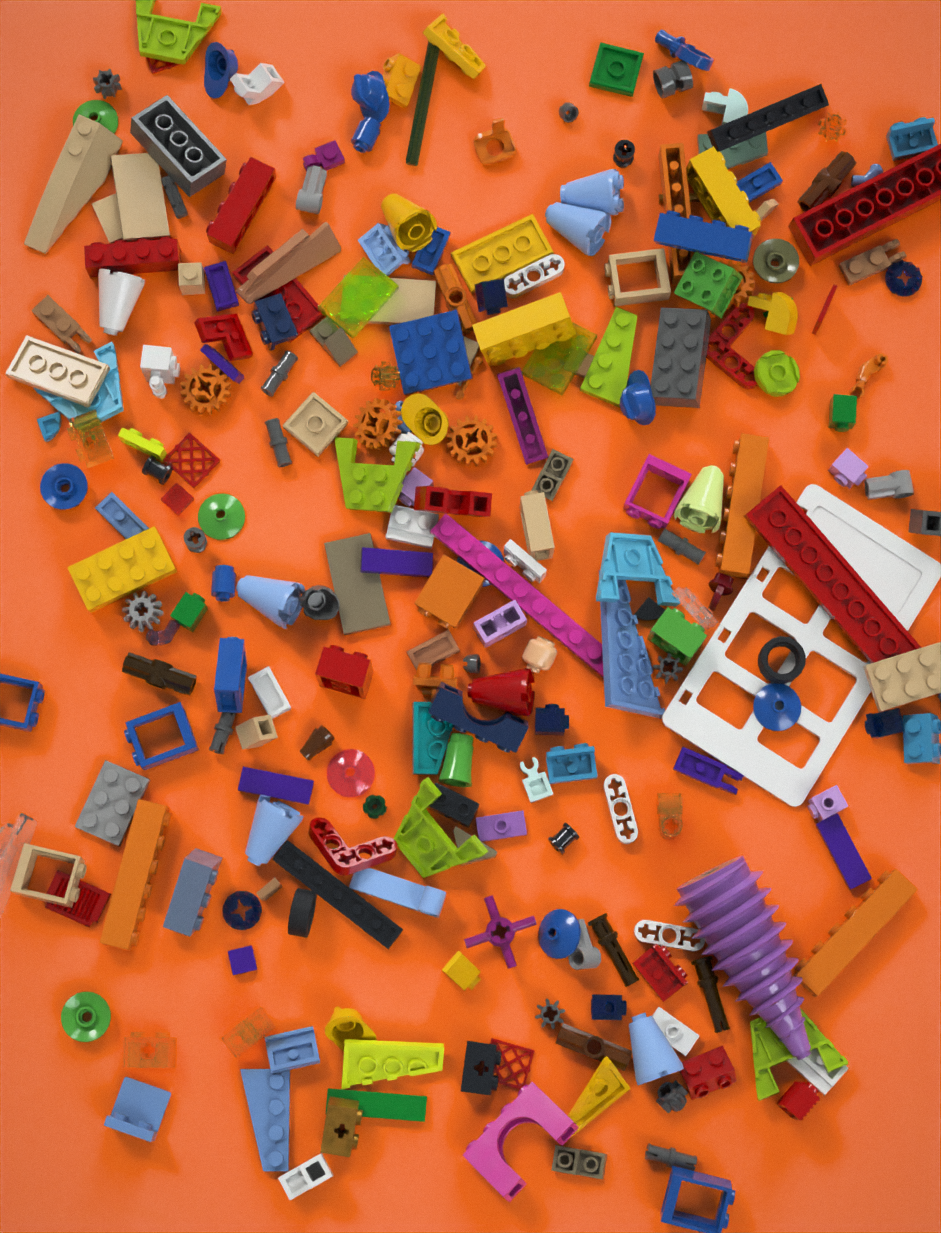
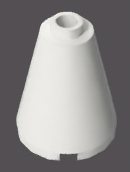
M99 269V327L104 328L103 333L117 336V333L123 332L145 285V279L123 272H113L112 274L110 273L111 270Z

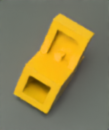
M773 292V295L758 293V296L749 297L748 306L769 311L765 330L784 335L794 334L798 310L790 296L782 292Z

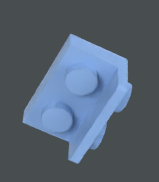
M377 223L358 239V242L384 278L402 264L408 265L411 262L408 257L409 251L402 250L397 246L388 225Z

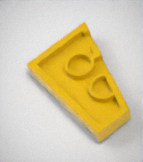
M441 14L427 26L423 34L432 45L437 46L444 52L447 59L454 61L465 75L475 79L484 70L486 65L469 45L463 44L460 41V33L456 28L451 30L445 23L448 20L447 17Z

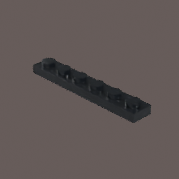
M819 84L707 131L712 147L714 146L717 152L824 108L829 105L822 84Z
M288 840L272 859L312 891H316L317 895L388 950L402 933L403 929Z

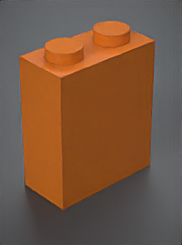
M443 554L414 604L419 607L417 610L419 613L428 618L432 614L439 619L437 623L450 630L451 627L457 629L486 579Z

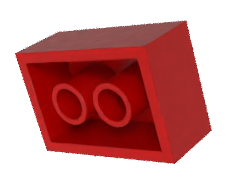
M330 645V648L323 646L315 672L319 686L366 699L374 673L371 659H367L368 655L361 652L346 653L344 648L336 645Z

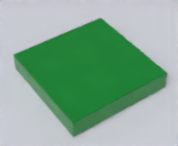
M600 42L589 87L633 97L644 53Z

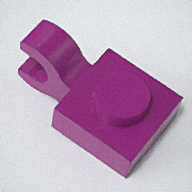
M336 140L315 148L316 155L311 154L303 158L306 172L307 168L312 166H322L327 171L345 163V158Z

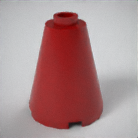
M524 668L475 678L472 683L468 684V698H471L472 702L521 716H530L529 714L533 712L535 691H532L531 684L535 683L533 670L531 668Z

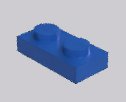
M770 162L738 180L737 186L740 191L746 193L750 203L781 185L783 180Z
M437 227V230H434L431 235L433 238L431 242L423 249L417 251L412 262V268L434 275L433 271L438 266L451 232Z

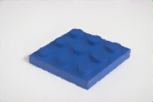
M457 310L389 326L404 395L473 379Z

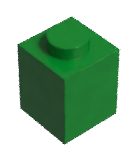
M833 394L829 404L828 428H835V431L838 432L852 430L856 423L857 396Z
M185 592L170 617L176 623L194 632L208 610L207 605L204 603L206 600L196 593L190 595Z

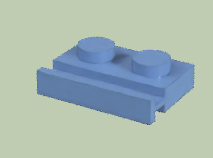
M313 1026L264 1037L271 1074L320 1063Z

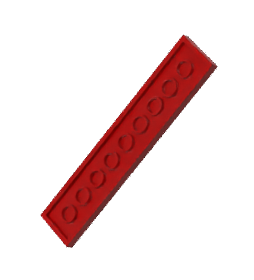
M782 485L777 487L744 515L746 520L870 663L922 648Z

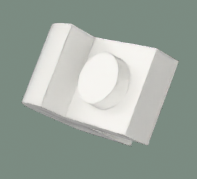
M260 63L249 75L235 73L230 78L235 86V92L240 97H243L248 105L260 103L273 95L285 83L273 65Z
M320 1153L278 1177L289 1200H292L334 1175L323 1154Z

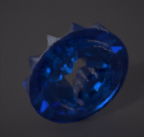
M901 260L893 263L888 268L885 282L892 293L906 297L913 295L919 290L923 276L921 275L920 267H916L912 261L906 262ZM903 270L906 276L912 277L907 280L906 285L903 279L897 278L901 276Z
M236 891L228 896L223 904V917L226 923L234 929H250L257 924L261 917V903L254 894L248 891ZM239 900L244 907L252 906V908L245 912V921L240 914H232V912L238 909Z

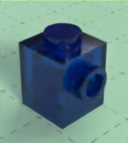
M504 279L484 281L474 285L479 312L487 311V315L501 313L500 309L508 307Z
M546 704L545 708H535V735L563 736L565 729H569V715H565V708H559L558 704Z
M591 995V1020L621 1021L622 1015L626 1016L627 1003L626 1000H622V995Z

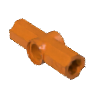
M452 263L439 266L433 273L444 296L446 307L449 311H458L463 334L471 333L474 331L472 325L477 322L466 298V292L460 284ZM457 295L462 300L459 303H453L450 298Z

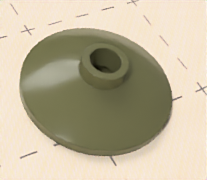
M769 239L762 242L755 250L753 266L756 273L763 280L770 283H783L791 279L797 272L799 255L794 246L782 239ZM776 261L779 266L774 267L771 265V262Z

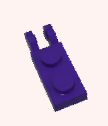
M685 747L681 748L673 767L674 771L716 789L720 788L733 795L737 794L738 789L722 782L723 775L725 774L736 781H742L744 777L741 773L727 768V765Z

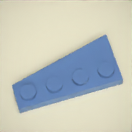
M240 1069L263 1171H289L290 1070L271 1074L270 1069Z

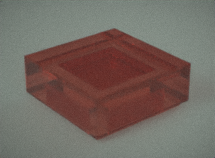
M176 482L160 500L179 516L195 499Z

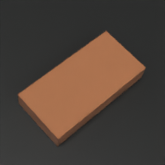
M447 630L406 652L414 668L417 670L419 662L431 663L432 667L460 652V649L450 631Z

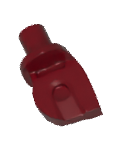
M717 572L714 579L710 580L708 585L714 592L708 609L715 611L721 596L732 594L733 588L731 586L734 581L732 577Z

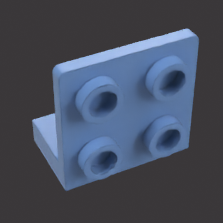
M125 1077L112 1113L106 1116L104 1126L149 1142L155 1141L171 1097V1092Z

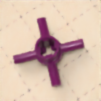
M493 895L484 898L491 921L486 927V932L466 938L464 942L467 949L488 941L492 945L500 947L507 969L517 966L510 947L515 932L537 925L534 915L513 923L507 918L500 917ZM496 926L506 927L505 938L500 939L499 936H494L493 931L496 930Z

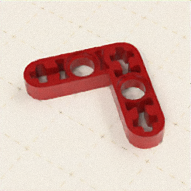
M742 303L739 307H735L709 336L706 358L742 388L750 390L757 386L754 375L755 367L730 347L751 324L754 318V309L748 306V304ZM746 311L748 313L747 318H742L739 324H737L735 321L740 315L739 312L743 313ZM730 326L734 329L735 334L732 337H726L723 335L722 329ZM709 345H718L717 351L714 350L712 353L709 351ZM723 351H726L727 353H725V354L723 355V357H722V359H721V361H720V360L718 359L719 356H720V354H723ZM727 358H734L738 365L733 369L728 368L725 365V360ZM741 366H744L743 371H740L739 375H737L736 373L740 370ZM744 374L747 376L752 374L754 376L753 381L749 380L746 382Z
M317 817L312 819L308 830L311 840L331 868L339 875L346 876L390 861L396 855L398 844L393 838L387 836L348 848L332 824L325 818ZM333 843L337 845L338 848L330 849L326 846V844ZM367 853L371 856V858L364 859L360 857L359 854Z

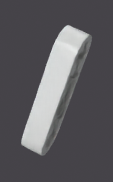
M551 254L507 276L503 281L504 294L509 298H517L561 276L565 266L563 258L557 254ZM550 262H553L554 264L559 263L558 270H555L554 268L548 269L550 267ZM543 269H544V270L548 269V270L546 271V275H547V276H544V271H543ZM531 271H536L540 274V279L535 282L530 281L527 278V274ZM510 282L514 285L518 284L516 291L513 288L508 289Z
M618 774L609 775L604 781L603 789L615 835L619 842L630 844L637 838L638 828L627 786L622 776ZM612 779H615L616 783L621 784L618 787L619 796L624 794L625 798H616L611 801L610 797H615L614 790L608 788ZM622 802L626 804L628 811L624 816L615 814L614 805L616 803ZM630 817L631 821L626 822L628 830H633L630 839L620 835L624 827L622 823L617 825L616 820L622 821Z
M641 920L635 925L633 931L635 938L640 942L657 944L659 946L664 945L665 947L686 951L700 950L705 943L704 938H699L700 943H696L694 947H691V942L684 940L682 945H678L681 938L680 930L685 931L683 936L691 937L692 933L696 934L698 929L656 921ZM644 924H646L649 930L656 931V926H660L658 941H654L655 935L648 934L646 938H642V933L638 932V929L643 928ZM670 928L675 931L676 939L674 942L667 943L663 940L662 933L665 929Z

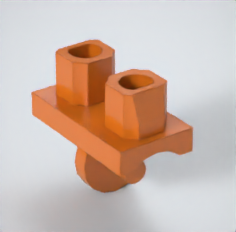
M418 663L416 675L414 674L413 685L432 686V688L422 687V695H431V701L440 682L456 688L457 677H455L454 665L441 664L440 676H430L431 663Z

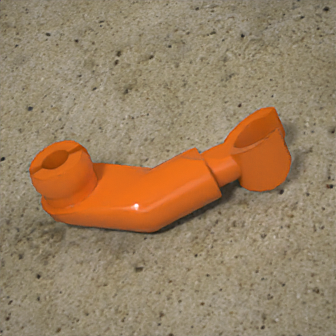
M884 353L875 355L860 366L856 377V384L849 389L850 394L855 389L859 391L857 399L864 396L865 390L863 387L867 384L869 376L883 369L888 363L887 355L883 357Z

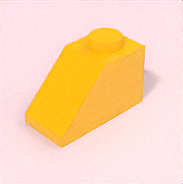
M460 951L442 969V972L464 991L467 988L472 990L481 980L478 977L481 971Z

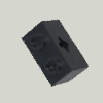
M435 783V786L442 795L428 809L469 829L480 804Z
M467 1041L461 1084L462 1092L492 1095V1090L497 1091L499 1076L494 1075L495 1066H500L502 1051L498 1050V1045ZM481 1061H485L484 1065L489 1068L488 1072L483 1073V1076H479V1071L475 1070L476 1065H480Z

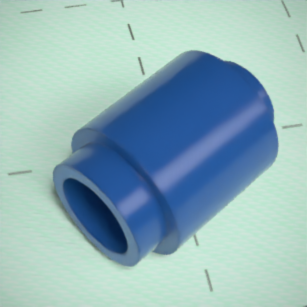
M364 117L359 122L351 139V143L354 145L353 148L361 153L372 151L380 134L379 128L381 124L371 117Z
M217 565L215 566V571L212 572L211 595L216 597L217 601H230V598L235 596L236 573L234 572V567Z

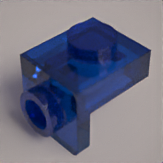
M900 708L875 714H866L865 729L867 734L871 735V738L878 739L905 732Z

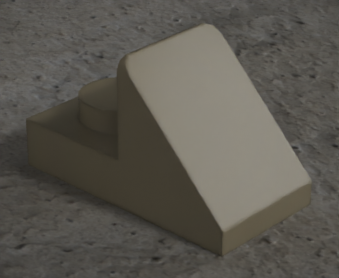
M328 316L310 330V334L340 367L358 353L342 328L338 329Z

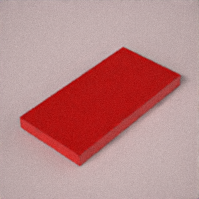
M268 245L234 270L232 276L242 286L249 280L247 277L249 272L274 251ZM297 278L258 299L261 300L281 293L298 337L326 316V312Z

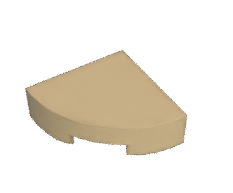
M775 199L764 201L756 210L761 221L779 205Z

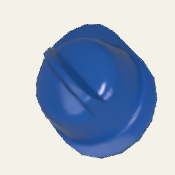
M219 42L211 43L205 55L204 87L209 97L215 99L220 98L224 94L230 78L238 71V60L234 50L226 49Z
M371 71L367 74L354 75V82L351 88L353 100L360 105L364 117H371L381 123L386 118L390 106L382 74L378 71Z
M636 370L630 374L627 380V386L620 398V408L626 418L635 420L641 425H648L654 420L656 406L648 376L644 371Z

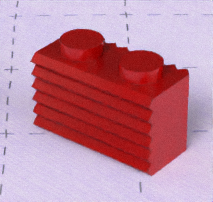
M795 1081L776 1104L792 1119L803 1120V1117L810 1113V1109H813V1105H817L816 1101H820V1097L817 1095L819 1090L808 1081Z

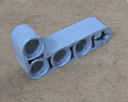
M372 868L353 873L349 888L437 918L440 916L447 895L445 891L437 888L422 886Z

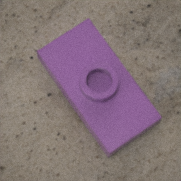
M523 810L475 818L478 839L481 842L527 835Z

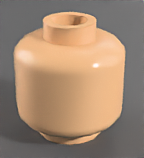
M537 636V639H530L522 655L523 660L528 663L526 668H531L536 673H539L540 670H550L557 655V650L554 647L555 643L541 636Z

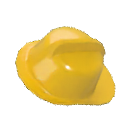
M418 393L410 395L405 399L402 404L401 415L406 426L424 444L434 445L441 442L448 433L449 421L446 413L426 395Z
M339 1006L335 1007L330 1022L325 1027V1035L343 1051L345 1039L377 1040L376 1034L363 1021L360 1013L352 1008L342 1009Z

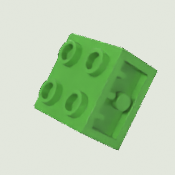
M695 252L674 293L722 318L743 276L734 268Z

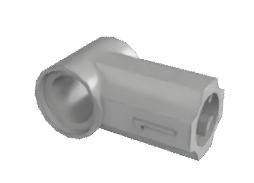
M318 166L307 168L303 187L297 195L296 210L314 214L320 213L323 201L322 192L327 177L326 170Z
M900 470L890 473L888 476L864 480V489L868 500L892 496L895 499L914 495L910 470Z
M578 919L581 936L576 950L568 956L569 964L576 970L597 968L601 963V953L598 948L592 946L585 920Z

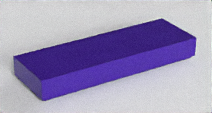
M365 547L361 549V573L427 578L432 574L433 553Z
M243 766L238 791L309 805L314 781Z
M838 813L815 824L849 890L872 879Z

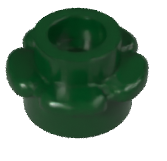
M370 795L365 799L363 811L370 818L376 819L380 815L385 814L387 806L382 796Z

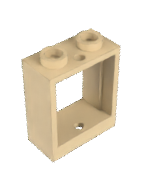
M664 248L609 255L608 263L604 264L605 276L610 277L611 285H608V297L613 299L614 307L669 300L671 288ZM654 261L658 288L620 292L616 265Z
M536 490L524 493V496H520L519 505L528 554L536 561L553 558L555 546L544 492L538 493Z
M24 843L10 891L16 895L72 908L73 902H77L79 898L80 888H78L80 878L83 879L86 874L87 865L81 856ZM37 856L74 864L65 898L28 890Z

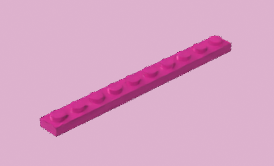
M445 513L430 533L511 601L516 600L521 610L604 678L602 644Z

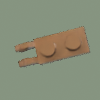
M892 240L883 246L879 245L841 262L839 268L848 285L890 268L891 265L905 259L907 255L904 251L891 256L889 259L886 255V252L900 245L899 240Z
M49 295L31 310L44 325L64 344L67 343L76 353L81 351L80 346L71 339L76 333L84 342L89 344L92 341L81 326Z

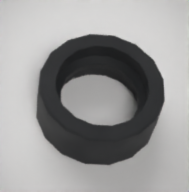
M779 636L772 638L761 648L758 654L760 673L767 680L776 684L792 682L802 673L806 664V655L803 647L790 637ZM780 646L790 649L795 656V666L792 671L786 674H778L771 669L768 664V655L773 648Z
M296 889L288 921L289 935L308 937L315 912L316 891Z

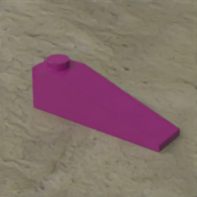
M520 366L497 373L526 465L548 458Z

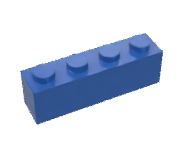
M667 210L666 214H659L653 241L659 245L747 263L754 235L746 226L735 225V228L726 227V223L722 221L712 220V223L703 222V218L690 215L688 219L680 217L678 212Z

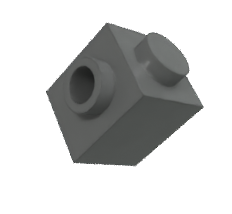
M911 509L908 533L941 536V512Z

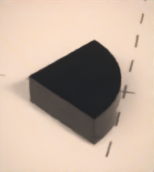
M648 597L634 615L641 621H653L659 619L665 609Z

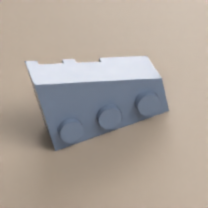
M195 848L184 858L165 917L164 928L189 937L196 930H200L204 917L201 915L204 908H207L210 902L211 894L209 893L212 885L217 880L218 869L223 857Z

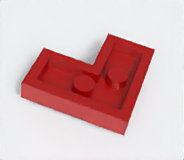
M237 313L202 317L194 322L201 342L222 341L229 361L249 359L253 355Z

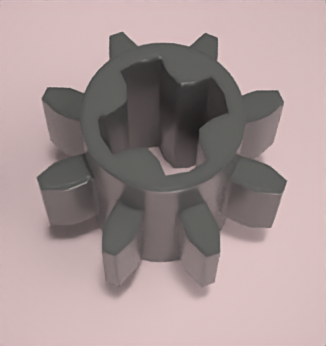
M110 68L108 71L99 70L97 78H93L96 85L94 87L96 94L102 92L104 99L107 96L115 98L117 90H122L121 84L118 83L121 80L119 74L113 76Z
M668 653L665 659L658 656L657 661L660 665H653L652 667L653 670L658 671L655 679L661 677L664 679L665 684L671 678L677 681L678 676L675 673L683 671V668L677 665L680 658L674 660L671 658L670 653ZM664 665H671L673 667L671 673L663 671Z
M547 998L545 999L546 1006H536L541 1010V1013L536 1015L535 1018L543 1020L542 1028L548 1023L553 1030L555 1029L554 1022H564L559 1017L565 1010L557 1008L558 1000L552 1005ZM547 1007H551L552 1011L556 1010L557 1015L553 1016L554 1021H550L548 1017L544 1018L543 1013L547 1012Z
M676 1080L673 1084L665 1082L657 1091L659 1098L656 1102L667 1113H670L671 1110L678 1112L686 1105L687 1099L685 1095L688 1094V1091Z

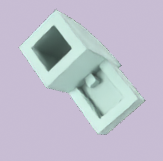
M730 88L728 96H723L719 92H705L701 110L724 114L723 125L747 115L748 104L741 93Z

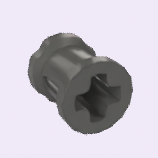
M192 527L184 533V542L190 551L201 553L205 550L208 542L201 529ZM197 536L199 541L197 544H194L192 539Z

